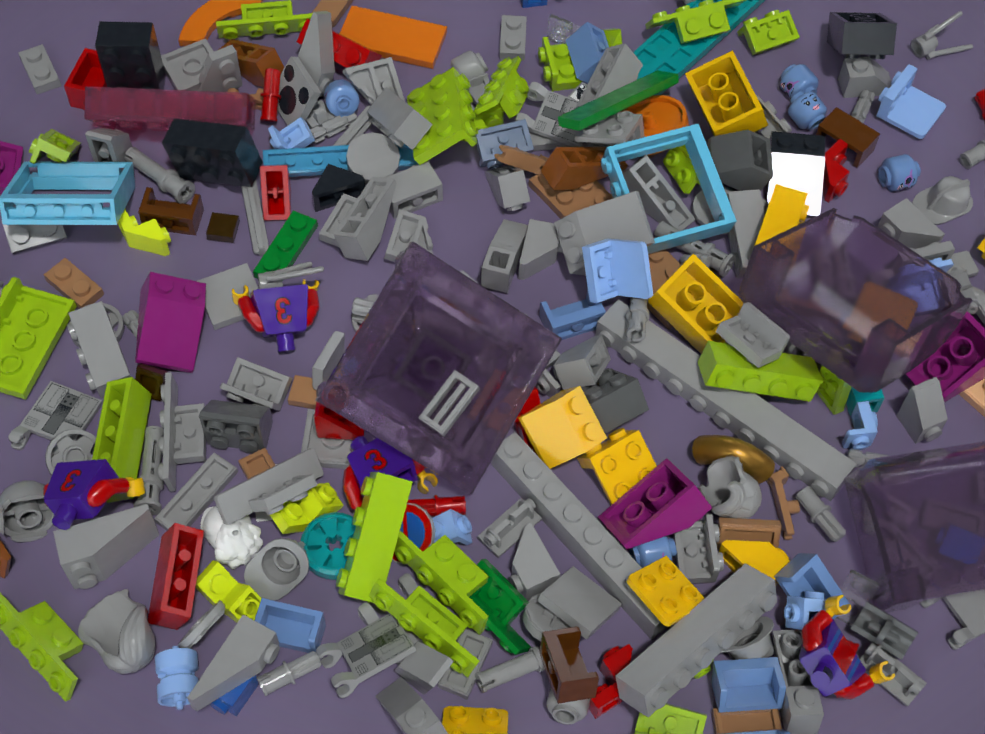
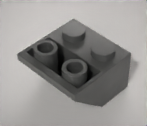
M747 129L713 136L707 140L708 149L723 184L731 186L738 191L757 189L761 191L774 177L770 139Z
M607 368L603 371L595 385L581 387L605 434L649 410L638 379L616 370Z
M210 400L200 411L199 418L207 445L218 449H226L227 447L238 448L248 453H254L267 448L273 423L270 407Z

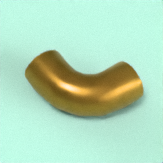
M726 435L698 436L693 442L692 452L694 459L701 465L712 464L713 461L730 455L739 457L744 472L752 476L758 484L768 480L774 472V461L762 450L741 439Z

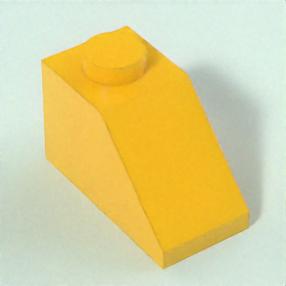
M725 540L718 551L722 552L724 563L734 573L746 563L774 579L775 586L778 582L774 576L790 562L788 555L782 549L775 548L770 542Z

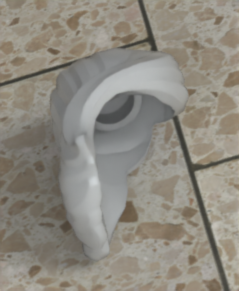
M128 589L108 595L94 607L90 608L81 620L78 629L79 639L82 643L93 647L102 657L105 665L120 674L135 673L150 663L155 652V635L147 620L148 611L146 606L131 600L128 597Z

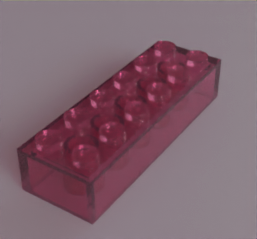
M85 87L84 119L93 122L95 127L116 130V125H120V127L126 128V130L142 131V126H147L152 131L167 132L174 118L246 126L248 130H255L256 99L248 93Z

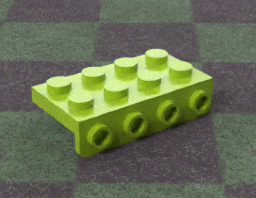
M454 67L443 74L436 75L430 82L414 89L407 96L408 105L433 124L413 149L414 160L419 165L463 139L472 147L477 145L476 134H478V130L474 124L476 116L471 106L473 99L469 93L471 85L468 78L463 73L459 74Z
M12 277L9 283L3 287L0 297L1 393L27 399L70 320L69 312L75 311L77 307L75 300L23 286L20 278Z

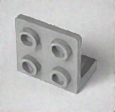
M630 111L616 113L581 131H577L574 139L576 142H592V145L613 146L644 138L642 114H633Z

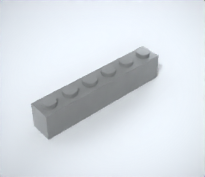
M745 563L694 607L688 615L679 620L615 676L619 698L646 717H650L657 709L664 707L668 699L680 689L685 688L697 673L707 668L717 655L724 649H728L734 640L745 630H749L765 612L773 609L777 603L775 580Z

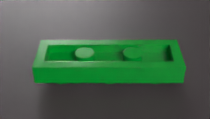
M293 210L253 270L254 278L258 279L259 273L293 266L317 229V220Z

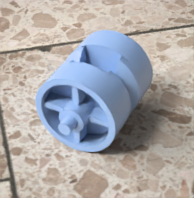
M172 646V649L162 651L155 656V671L158 678L161 679L157 685V701L160 705L177 707V710H181L183 705L190 704L187 697L199 681L198 677L195 676V671L198 670V655L195 650Z

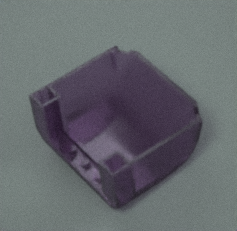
M835 208L755 245L738 291L743 304L750 302L790 335L789 342L792 345L797 346L812 357L814 361L823 365L834 373L836 377L845 381L860 393L879 391L934 354L956 329L973 301L972 298H965L960 292L962 286L957 279L866 219L855 215L853 219L836 214L837 209Z
M985 441L873 458L844 479L869 588L875 606L885 612L905 610L927 599L985 590Z

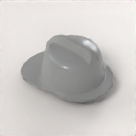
M953 176L944 177L934 186L918 193L913 199L912 204L934 224L946 223L970 212L973 206V199L969 188L970 181L968 179L961 180Z
M289 538L275 539L269 542L247 564L244 573L245 584L249 585L264 599L274 601L287 595L308 573L309 560L304 549L305 543L303 541L298 543L296 540Z
M761 616L749 630H745L734 640L728 649H724L721 653L726 652L734 660L772 656L774 654V647L769 634L774 627L773 620L769 617Z

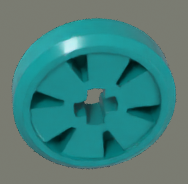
M340 512L327 513L315 518L305 528L301 541L305 543L304 549L309 560V570L315 575L325 579L337 580L339 570L345 568L348 557L344 555L345 546L348 538H353L356 528L353 525V516ZM336 541H340L341 549L334 548L331 551L329 543L335 544Z

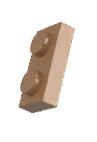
M66 258L43 274L46 281L63 296L75 300L79 309L95 303L104 295L100 286Z

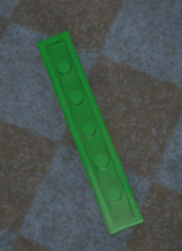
M657 70L559 116L558 124L563 128L581 131L679 83L678 74Z

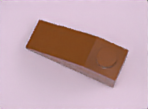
M231 39L219 48L222 49L233 45L237 51L241 76L255 86L264 87L266 69L273 68L282 73L285 68L275 48Z
M556 147L542 167L541 172L553 190L579 188L608 176V174H604L601 167V159L607 147ZM625 161L618 162L621 171L628 167Z

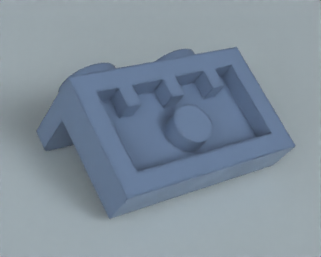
M526 119L480 129L478 134H476L480 168L487 166L488 169H495L503 165L502 162L494 157L495 154L503 153L499 148L500 145L517 147L528 153H532L534 150Z

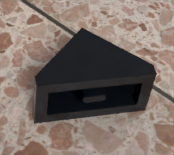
M328 164L312 190L315 212L336 206L343 193L358 198L365 188L363 175Z

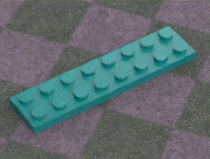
M696 0L687 5H690L692 9L699 7L698 4L706 0ZM746 0L739 6L725 9L731 29L729 32L684 44L680 42L675 22L663 25L633 52L643 64L637 80L657 70L676 73L679 79L765 0ZM663 90L655 95H662L666 90Z

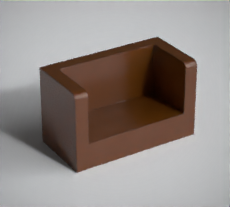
M836 107L819 124L816 135H829L837 141L842 139L849 144L848 148L857 153L853 166L858 168L874 151L880 133Z
M146 187L138 214L141 224L156 219L160 228L165 227L168 232L196 236L204 207L200 194H194L191 205L156 200L153 188Z
M578 626L542 632L539 653L558 704L596 697L599 676L597 672L588 673L579 650L581 631Z

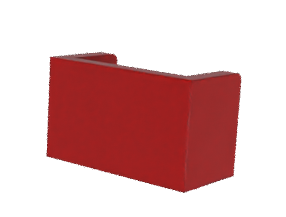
M84 48L64 85L71 107L95 112L107 90L96 50Z

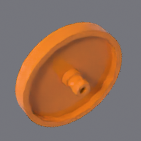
M653 95L620 111L642 114L645 137L689 126L685 106L679 100L670 96Z

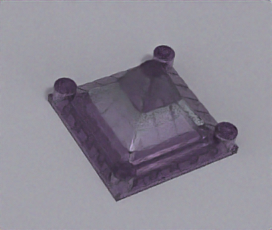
M412 241L406 250L401 251L396 256L394 271L329 379L323 381L318 386L315 401L322 407L334 411L441 476L449 484L457 486L472 495L562 338ZM456 370L477 384L480 390L445 437H443L427 424L421 422L418 417L452 372ZM459 380L430 416V419L433 420L449 397L460 385L461 382ZM469 387L465 389V391L462 393V395L459 397V399L456 401L453 407L449 410V412L440 422V426L443 424V422L446 420V418L449 416V414L452 412L455 406L459 403V401L468 391Z

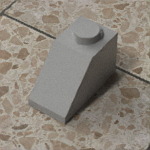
M859 57L858 59L844 58L838 77L843 98L860 97L861 92L865 89L869 92L873 91L875 96H880L885 87L890 88L892 86L889 72L875 60L869 57Z
M98 128L86 132L85 136L94 162H126L124 156L128 155L125 153L132 147L128 133L108 128Z
M506 165L485 171L486 178L499 206L507 208V211H513L523 208V203L530 202L524 170Z
M907 198L884 212L877 227V230L884 239L888 240L895 247L905 249H917L933 242L941 243L945 235Z
M529 220L519 263L518 279L525 280L556 263L558 252L563 253L554 223Z
M602 334L596 335L563 352L555 362L554 375L557 381H560L563 390L596 384L611 360Z
M937 377L911 387L896 415L915 444L925 439L929 442L938 438L942 434V428L948 420L940 381Z
M532 523L525 525L512 563V574L509 576L510 583L529 600L532 596L542 593L560 578V572Z
M417 641L414 644L416 652L398 661L399 664L394 671L424 695L435 687L454 661L448 656Z

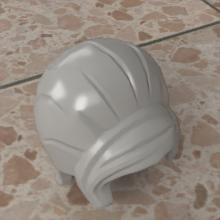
M730 455L713 461L706 472L707 487L702 484L698 486L699 491L712 506L711 511L721 518H751L758 511L762 500L758 482L744 472L739 457Z

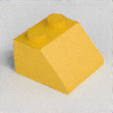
M581 386L558 392L518 418L538 457L549 469L586 453L607 439Z

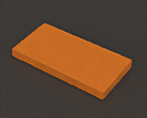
M351 5L339 34L381 54V58L392 57V60L433 69L447 34V26Z

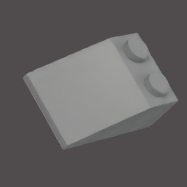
M633 191L575 211L554 222L570 274L586 276L582 252L583 246L607 238L643 241L647 247L655 243L639 191Z
M148 504L70 526L68 530L59 529L53 531L60 565L74 589H88L95 586L98 582L106 580L159 536Z

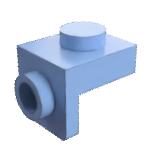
M302 117L281 131H278L273 125L268 128L272 137L269 141L274 149L305 148L315 141L307 122Z
M869 401L857 402L851 415L854 429L846 432L842 441L844 449H865L872 445L878 433L877 415L874 411H871Z
M449 509L432 518L436 530L434 543L444 535L454 544L457 542L465 545L472 543L470 534L472 526L466 516Z
M805 591V597L787 596V603L784 609L786 628L802 630L804 625L809 622V611L819 612L820 610H826L825 593Z

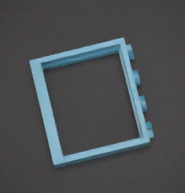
M699 123L609 146L606 148L601 159L602 170L604 174H608L611 182L610 191L612 197L616 198L630 193L618 162L683 145L687 149L715 222L654 238L655 243L647 247L648 254L730 232L737 222Z
M24 161L0 196L2 224L117 225L135 189L133 162L38 161L36 164H33L29 161ZM29 167H37L38 172L30 174ZM33 190H112L111 194H31ZM103 203H110V206L103 207Z

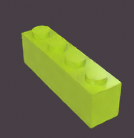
M709 340L697 362L705 386L808 402L812 401L823 381L813 357L782 353L779 359L758 368L751 364L733 346Z
M133 377L108 381L106 384L92 460L106 459L119 478L132 477L137 479L152 394ZM126 493L114 494L106 502L128 500L134 497H128Z
M370 472V476L364 478L361 487V494L364 495L361 507L356 508L353 516V525L356 528L353 538L349 537L345 546L344 555L348 556L344 569L341 568L339 570L336 580L339 594L374 603L369 594L379 578L385 583L387 581L413 481L380 472Z

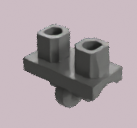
M868 601L851 627L853 631L878 646L882 645L884 650L901 660L918 634V631Z

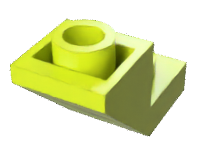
M124 209L118 221V226L128 246L162 256L170 255L167 243L171 242V238L165 227L160 228L156 219L138 225L135 216L129 217Z
M319 483L307 491L308 496L298 501L283 503L284 508L270 514L282 534L304 532L308 524L315 518L323 514L337 512L344 506L337 496L335 489L329 483Z
M213 560L197 577V590L212 605L221 600L226 608L224 614L236 623L242 615L255 620L262 598L249 585L238 583L218 561Z

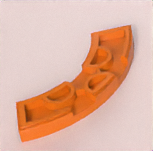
M263 0L208 1L198 8L183 26L178 40L179 45L187 46L205 38L208 40L211 33L217 28L216 21L242 15L241 4L263 3Z

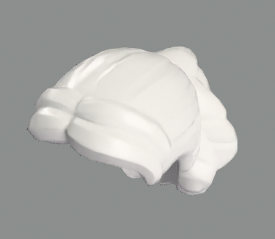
M217 506L209 507L204 511L201 519V530H204V537L215 549V558L218 562L227 564L230 569H235L240 565H246L259 552L263 545V540L260 538L261 529L252 524L249 515L226 525L223 523Z

